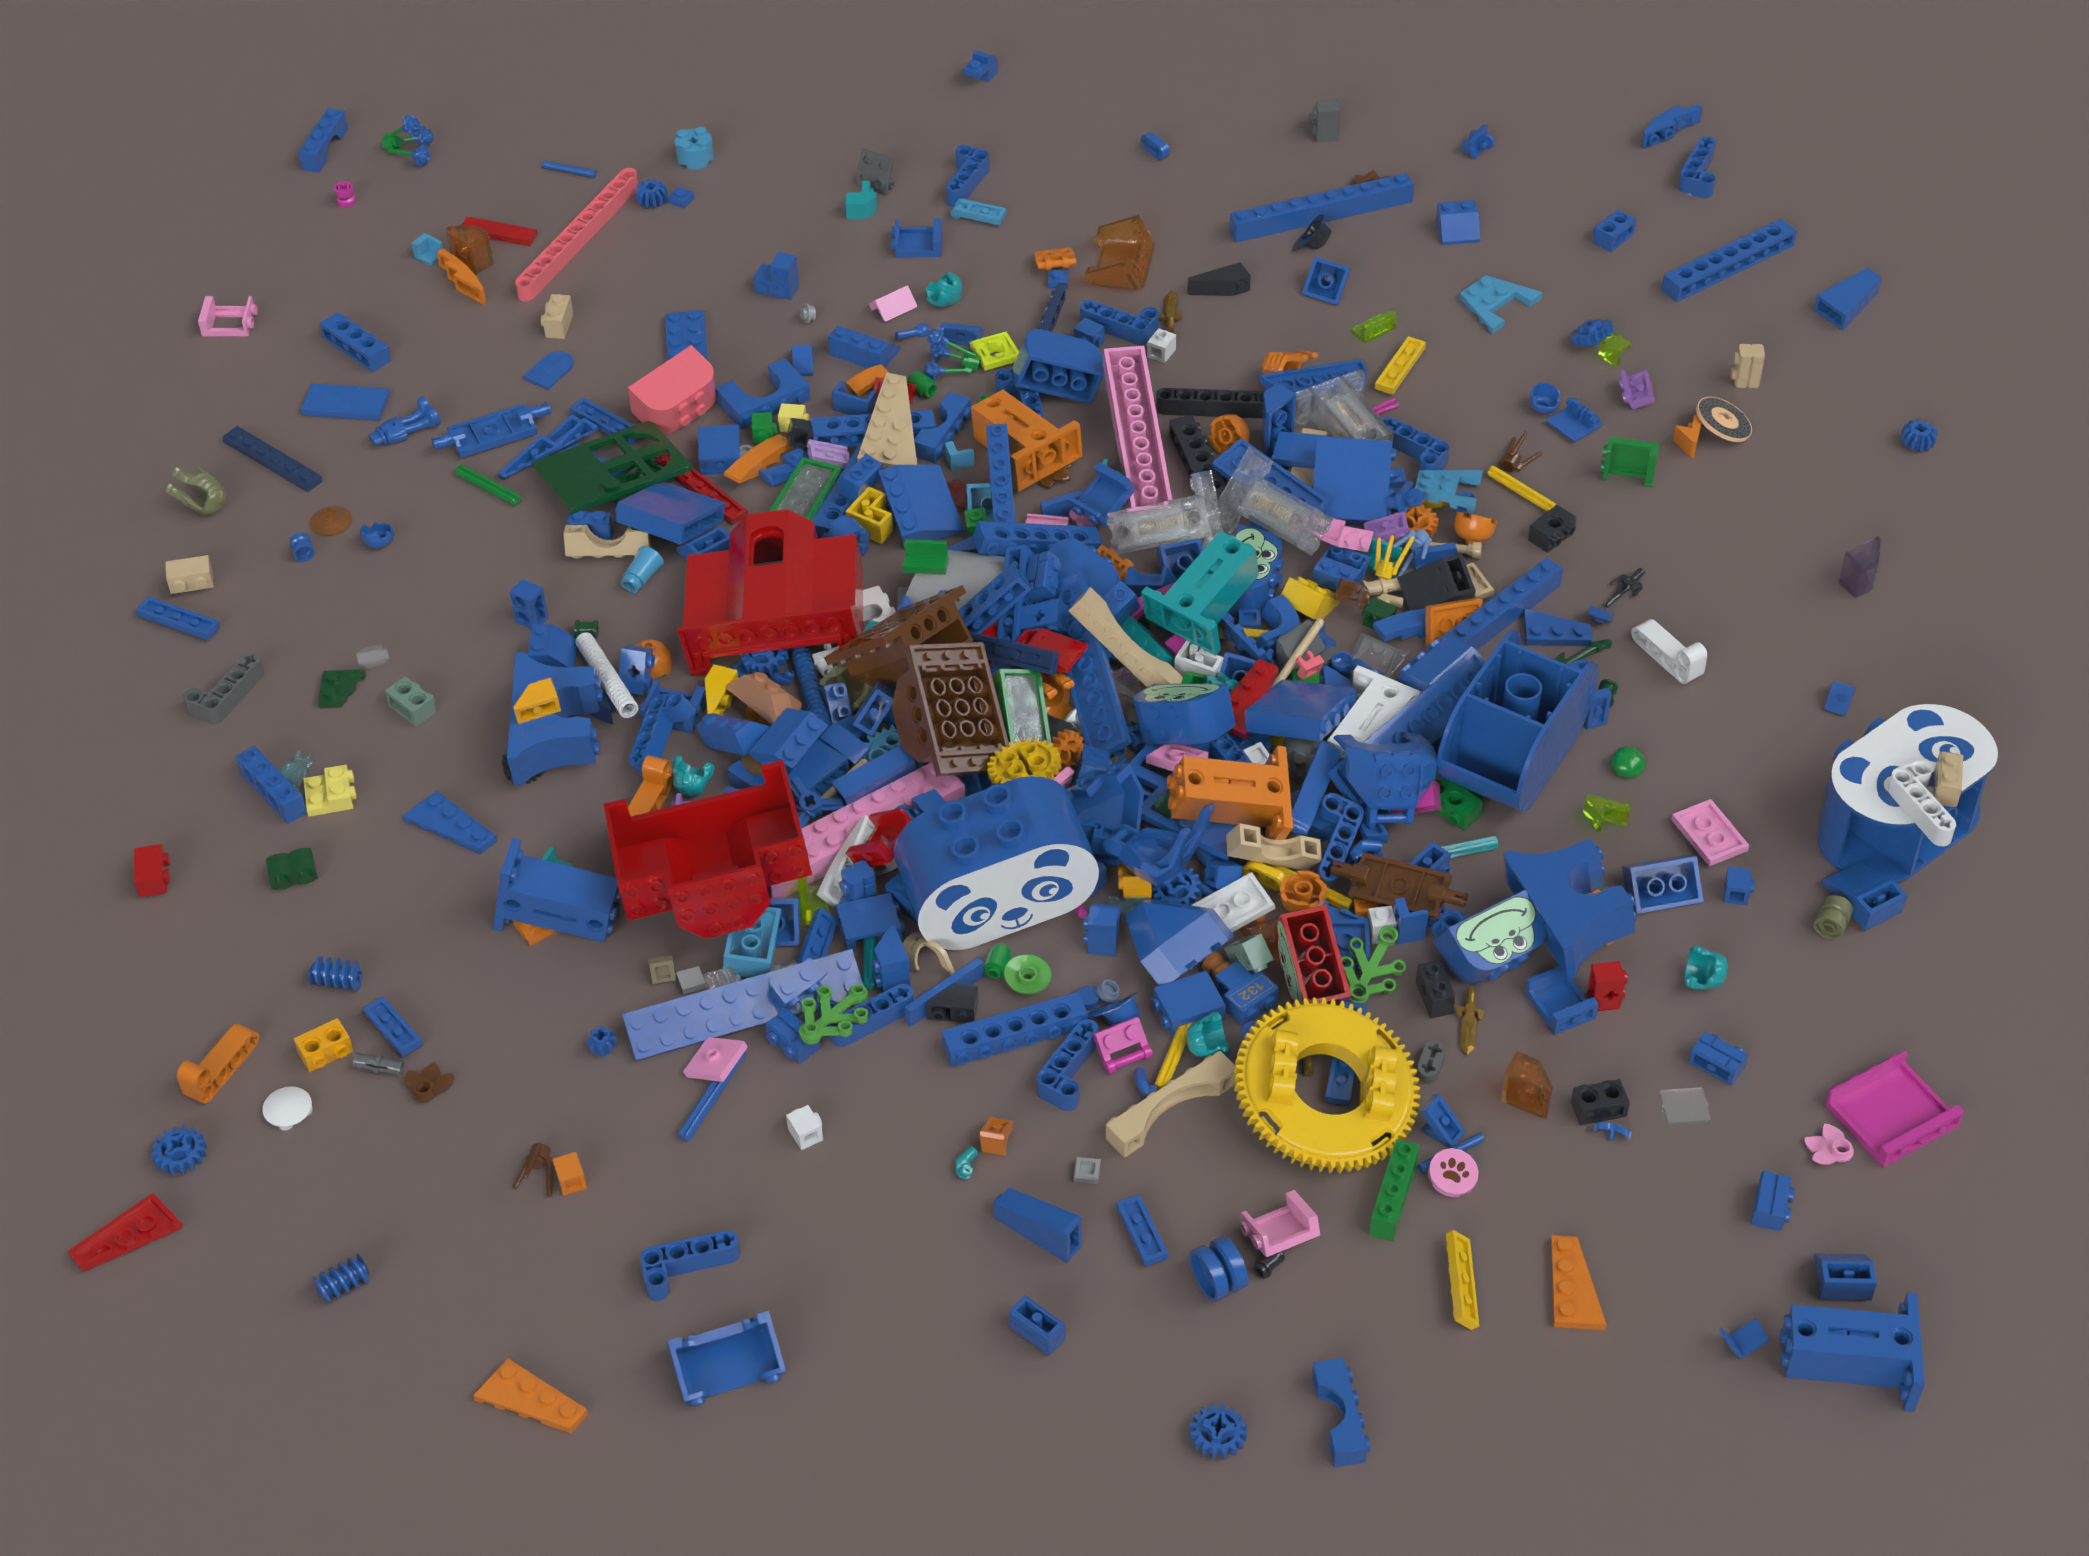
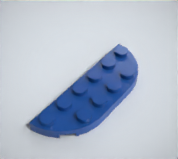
M1362 359L1261 374L1259 382L1266 390L1278 382L1296 393V400L1303 401L1304 399L1355 392L1365 382L1367 367Z

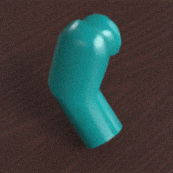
M969 1146L955 1160L956 1174L962 1179L970 1178L973 1173L970 1162L978 1156V1152L972 1146Z

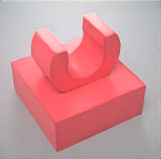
M1307 651L1305 657L1308 661L1303 660L1300 655L1297 657L1296 664L1300 667L1297 675L1301 681L1320 672L1324 664V660L1320 655L1314 657L1311 651Z

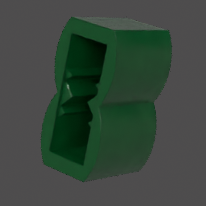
M299 848L290 853H279L266 858L268 876L273 890H284L295 884H308L318 879L315 858L311 848Z

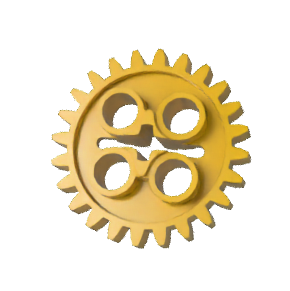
M1029 738L1025 742L1018 739L1017 744L1009 742V747L1001 746L1002 751H995V756L990 757L991 762L987 763L989 779L995 785L1027 776H1038L1055 780L1054 775H1059L1058 769H1061V758L1057 747L1054 748L1053 743L1047 745L1046 740L1039 743L1038 738L1033 742H1030Z

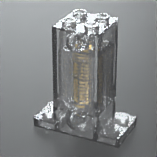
M1361 369L1295 392L1294 429L1311 423L1316 430L1327 431L1328 437L1392 441L1393 447L1394 433L1363 399L1365 373Z
M1249 446L1209 514L1208 521L1232 534L1233 530L1239 525L1240 518L1244 517L1312 556L1319 548L1324 534L1329 531L1333 519L1265 480L1264 477L1270 472L1273 461Z
M1212 470L1191 474L1190 486L1192 491H1195L1193 496L1108 513L1107 526L1112 533L1111 546L1116 555L1203 537L1204 550L1220 531L1224 532Z

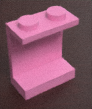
M1310 514L1305 534L1337 547L1368 552L1374 532L1345 526L1346 521Z

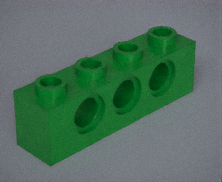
M1436 773L1434 780L1440 785L1441 810L1433 812L1440 814L1452 825L1465 831L1482 816L1483 801L1463 787L1438 777Z
M1396 1139L1371 1216L1370 1236L1394 1242L1418 1165L1420 1145Z

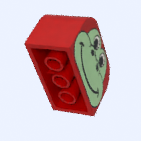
M1327 905L1281 914L1274 925V935L1292 1006L1295 1000H1298L1301 1005L1304 998L1308 1000L1309 1004H1311L1313 998H1316L1318 1003H1321L1322 999L1325 998L1327 1004H1330L1332 999L1335 1000L1337 1006L1340 1005L1341 1001H1344L1345 1004L1351 997Z

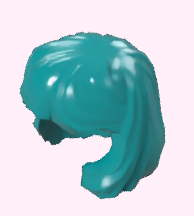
M947 272L941 276L937 284L931 282L925 289L927 293L926 300L932 305L946 307L957 303L962 296V282L960 278L954 273Z
M682 755L675 756L673 760L674 787L687 797L701 794L713 775L714 765L708 762L703 768L698 769L685 764L682 761Z
M1699 945L1691 947L1687 956L1686 970L1684 971L1685 986L1691 989L1703 990L1720 987L1727 976V959L1723 955L1708 951Z
M1219 1012L1209 1014L1194 1022L1187 1029V1045L1195 1056L1207 1057L1219 1051L1225 1056L1231 1053L1225 1039L1222 1017Z

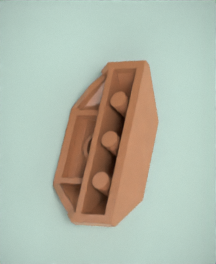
M762 672L743 675L726 686L727 690L771 724L776 721L786 708L800 710L802 706L799 700Z

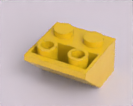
M1300 576L1297 579L1289 577L1281 593L1297 611L1315 620L1318 618L1324 619L1340 603V601L1334 599L1335 593L1326 588L1323 589L1316 582Z

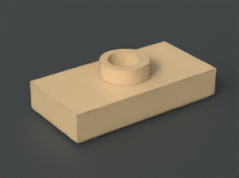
M1474 563L1467 564L1466 566L1476 590L1473 598L1483 599L1494 595L1493 587Z

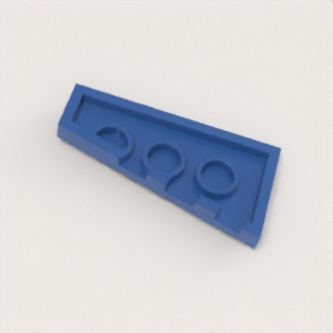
M1227 612L1217 624L1222 629L1225 639L1233 642L1234 648L1240 656L1254 660L1261 659L1267 662L1266 651L1262 647L1258 649L1256 641L1251 636L1247 638L1243 627L1239 623L1234 625L1232 616Z
M438 791L403 815L404 822L417 824L420 829L427 832L431 830L438 833V837L445 840L447 838L456 841L457 845L478 854H482L498 842L495 834Z

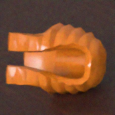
M1303 350L1285 353L1271 351L1263 358L1262 372L1263 374L1299 369L1302 366V362L1309 358L1317 359L1319 355L1317 352Z
M1057 672V674L1053 675L1041 674L1047 714L1064 720L1072 711L1069 705L1070 688L1074 687L1075 683L1062 673Z

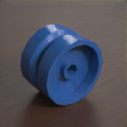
M1222 1235L1209 1243V1247L1201 1245L1190 1251L1189 1261L1192 1272L1199 1287L1210 1301L1217 1302L1225 1298L1229 1291L1235 1293L1248 1286L1249 1278L1244 1261L1233 1242L1226 1236Z

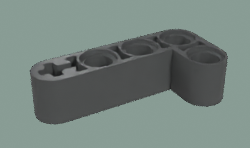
M254 652L244 654L210 692L199 688H191L185 691L183 699L188 714L210 724L222 722L263 677L264 670L260 656Z

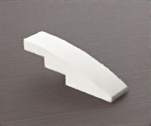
M867 815L862 816L845 840L817 892V895L831 907H836V904L840 903V897L843 895L839 886V882L842 881L841 870L849 866L853 867L854 864L846 855V851L850 846L865 844L875 829V825Z

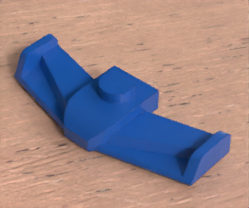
M797 448L783 456L785 464L766 470L760 469L759 476L771 487L786 483L802 457L809 459L808 451L805 452L801 448Z

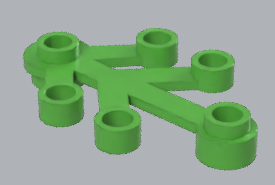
M1384 926L1381 928L1378 934L1379 944L1369 962L1363 950V941L1359 938L1351 939L1348 949L1351 953L1355 954L1362 973L1358 981L1352 968L1354 965L1353 960L1348 956L1341 958L1342 962H1347L1350 965L1349 967H1343L1351 993L1349 1001L1351 1003L1364 1004L1368 1000L1369 995L1381 992L1390 995L1394 992L1396 983L1390 978L1384 979L1382 983L1368 985L1372 978L1389 974L1401 976L1406 969V964L1402 960H1395L1391 964L1377 967L1387 947L1394 945L1398 938V932L1394 927ZM1383 936H1388L1391 940L1388 941ZM1352 944H1358L1360 948H1354ZM1399 965L1402 970H1397L1394 966ZM1385 984H1390L1392 989H1387ZM1353 992H1359L1361 996H1356Z
M854 984L849 989V995L832 1009L830 1006L832 989L826 985L820 986L817 989V998L820 1000L822 1017L816 1022L814 1019L816 1001L812 998L804 999L801 1004V1010L805 1016V1024L799 1028V1036L806 1044H816L822 1036L840 1035L848 1037L852 1034V1022L866 1023L868 1021V1010L865 1008H857L854 1010V1013L842 1014L851 1005L857 1006L868 1000V991L865 986ZM831 1023H839L837 1027H826Z

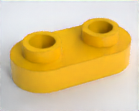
M1249 860L1242 869L1244 876L1252 872L1262 887L1274 892H1280V885L1285 877L1281 870L1274 869L1257 861Z

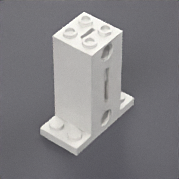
M1358 665L1354 670L1352 686L1355 688L1358 700L1327 742L1343 749L1334 740V736L1349 734L1358 742H1363L1419 695L1421 691ZM1344 749L1342 750V753L1337 763H1339L1344 757H1346Z

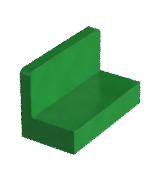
M905 539L903 573L946 575L949 562L947 541Z

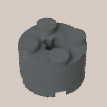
M1284 738L1282 746L1286 747L1289 779L1295 781L1296 784L1302 785L1321 741Z

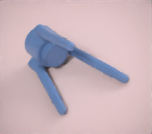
M1411 530L1408 535L1393 544L1392 548L1395 549L1409 540L1411 536L1415 537L1410 547L1412 552L1397 577L1404 574L1412 561L1414 548L1423 547L1421 559H1425L1429 544L1432 541L1426 531Z

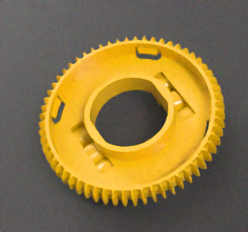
M1304 998L1301 1005L1298 1000H1295L1293 1006L1286 1002L1284 1008L1279 1005L1276 1012L1271 1009L1268 1016L1264 1014L1261 1021L1257 1020L1255 1027L1252 1026L1249 1033L1246 1034L1237 1053L1234 1069L1235 1077L1233 1082L1236 1083L1234 1091L1238 1092L1236 1100L1241 1101L1239 1109H1245L1243 1117H1250L1247 1125H1255L1253 1133H1261L1259 1140L1265 1138L1268 1141L1266 1147L1270 1145L1275 1147L1274 1153H1277L1279 1150L1283 1152L1282 1159L1287 1155L1290 1156L1291 1164L1298 1160L1300 1161V1167H1303L1305 1163L1310 1165V1170L1314 1166H1318L1319 1172H1322L1323 1168L1326 1167L1329 1174L1334 1168L1337 1169L1339 1174L1343 1171L1344 1167L1348 1173L1352 1171L1353 1167L1356 1171H1359L1362 1166L1367 1169L1371 1163L1376 1165L1379 1160L1383 1161L1387 1155L1390 1156L1396 1139L1404 1141L1411 1131V1127L1415 1123L1414 1119L1418 1115L1416 1111L1420 1106L1417 1103L1420 1099V1095L1417 1094L1420 1087L1416 1086L1419 1078L1414 1077L1417 1069H1411L1414 1061H1407L1410 1052H1402L1405 1044L1398 1046L1397 1043L1400 1038L1391 1037L1393 1030L1387 1032L1384 1030L1387 1025L1386 1023L1379 1026L1377 1024L1378 1017L1372 1021L1369 1019L1370 1012L1365 1016L1362 1015L1361 1007L1357 1012L1353 1011V1004L1345 1008L1344 1001H1341L1340 1005L1337 1006L1334 999H1332L1330 1004H1327L1325 998L1322 999L1321 1003H1318L1316 998H1313L1311 1004H1309L1308 1000ZM1314 1054L1330 1055L1344 1061L1355 1071L1361 1082L1360 1105L1353 1111L1340 1115L1321 1113L1306 1105L1295 1092L1297 1061ZM1260 1112H1267L1271 1119L1280 1127L1277 1135H1275L1277 1131L1268 1123L1265 1117H1259ZM1386 1132L1392 1134L1390 1139L1388 1137H1385L1378 1144L1374 1146L1371 1144L1373 1141L1380 1138Z

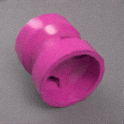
M341 181L334 186L337 204L340 207L347 208L356 203L351 182Z

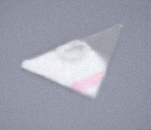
M1126 666L1112 673L1118 696L1134 697L1143 690Z

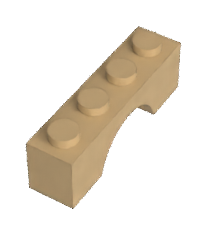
M566 525L563 533L565 556H571L572 558H582L584 556H592L594 558L614 556L621 558L626 555L636 556L641 546L652 548L651 534L628 526L622 536L613 540H605L595 536L590 531L588 525Z
M1241 823L1226 835L1227 856L1303 871H1309L1322 860L1320 839L1301 835L1286 840L1268 839L1260 834V827Z

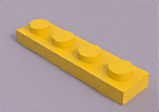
M1408 336L1375 382V389L1393 395L1425 350L1426 342Z
M1452 1230L1446 1233V1250L1449 1261L1448 1270L1451 1281L1453 1316L1456 1322L1473 1330L1479 1327L1470 1239Z

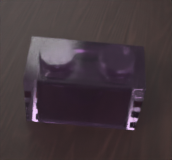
M1878 536L1845 553L1838 583L1855 598L1867 594L1873 589L1880 556L1881 538Z

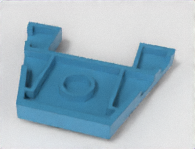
M1485 275L1460 293V300L1472 313H1476L1479 321L1482 324H1486L1488 331L1494 334L1504 326L1505 322L1504 319L1494 314L1495 311L1514 298L1531 307L1542 299L1543 293Z
M1419 470L1415 488L1422 491L1424 500L1437 504L1439 501L1450 503V508L1458 509V506L1466 508L1467 513L1474 514L1477 498L1457 496L1456 491L1458 483L1480 486L1483 470Z

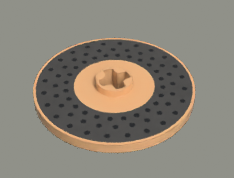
M1704 397L1698 402L1696 406L1698 418L1711 432L1732 442H1743L1750 437L1752 433L1751 423L1736 406L1716 397Z

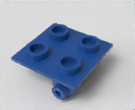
M1571 397L1566 401L1567 408L1546 419L1547 423L1572 442L1578 441L1604 425L1600 422L1599 415L1594 414L1588 407L1578 402L1576 398Z

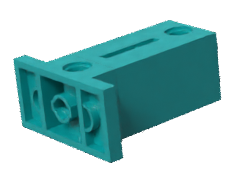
M1220 531L1165 595L1147 586L1144 588L1141 595L1145 618L1216 656L1221 650L1217 627L1218 622L1259 576L1256 549L1251 544L1243 543L1233 535Z

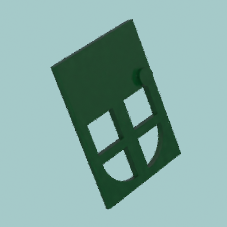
M650 421L531 462L532 467L571 514L607 501L618 500L621 496L693 471L692 464L655 423ZM646 438L657 443L634 450L625 439ZM615 443L624 454L600 462L591 451ZM666 453L670 456L667 465L657 472H653L644 462ZM634 465L643 477L620 485L619 479L614 478L610 473Z

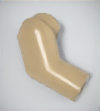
M1388 594L1376 597L1398 608H1402L1404 604V598Z

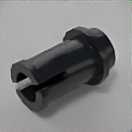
M1281 1251L1269 1257H1264L1262 1260H1257L1253 1268L1255 1274L1261 1279L1269 1278L1272 1275V1271L1284 1261L1285 1256Z

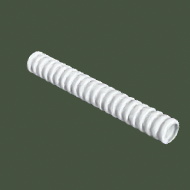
M581 633L576 638V646L588 665L594 666L596 675H600L601 685L619 714L624 718L634 716L638 711L637 703L592 634Z

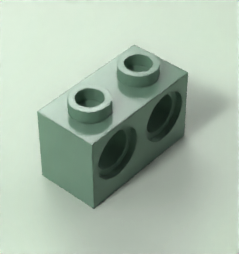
M406 676L385 690L388 705L415 727L436 714L434 704L436 701L433 695L429 692L426 693L420 688L418 683L412 682Z
M1262 934L1242 937L1224 947L1231 964L1238 961L1249 973L1253 971L1257 973L1267 968L1266 963L1273 960Z

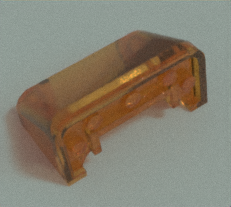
M1140 215L1099 226L1095 242L1100 246L1102 252L1097 269L1094 266L1087 267L1085 272L1086 281L1092 286L1128 290L1144 288L1155 246L1153 238Z

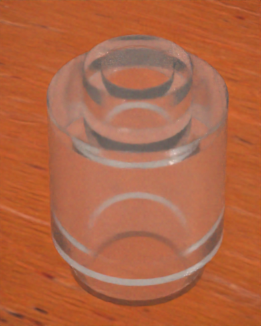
M382 644L364 647L360 651H356L359 668L365 667V669L384 666L386 665L385 661L389 660L387 647L382 648Z

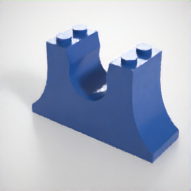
M525 652L516 653L507 760L514 785H523L531 777L551 768L566 765L596 764V756L600 755V742L597 741V728L592 726L591 718L578 716L566 718L574 714L587 715L599 712L600 702L604 701L603 689H599L601 687L600 675H596L594 666L555 667L539 663L527 656ZM551 678L559 699L561 711L518 724L513 707L527 686L539 680Z
M1591 839L1549 853L1524 854L1512 850L1503 853L1507 885L1514 895L1526 889L1531 901L1544 920L1542 925L1546 929V935L1543 942L1567 979L1577 976L1578 969L1583 961L1595 950L1635 932L1634 922L1637 921L1633 911L1635 901L1632 894L1627 893L1622 885L1605 888L1595 894H1587L1604 885L1603 874H1605L1604 866L1601 863V859L1604 858L1603 852L1599 846L1594 845Z

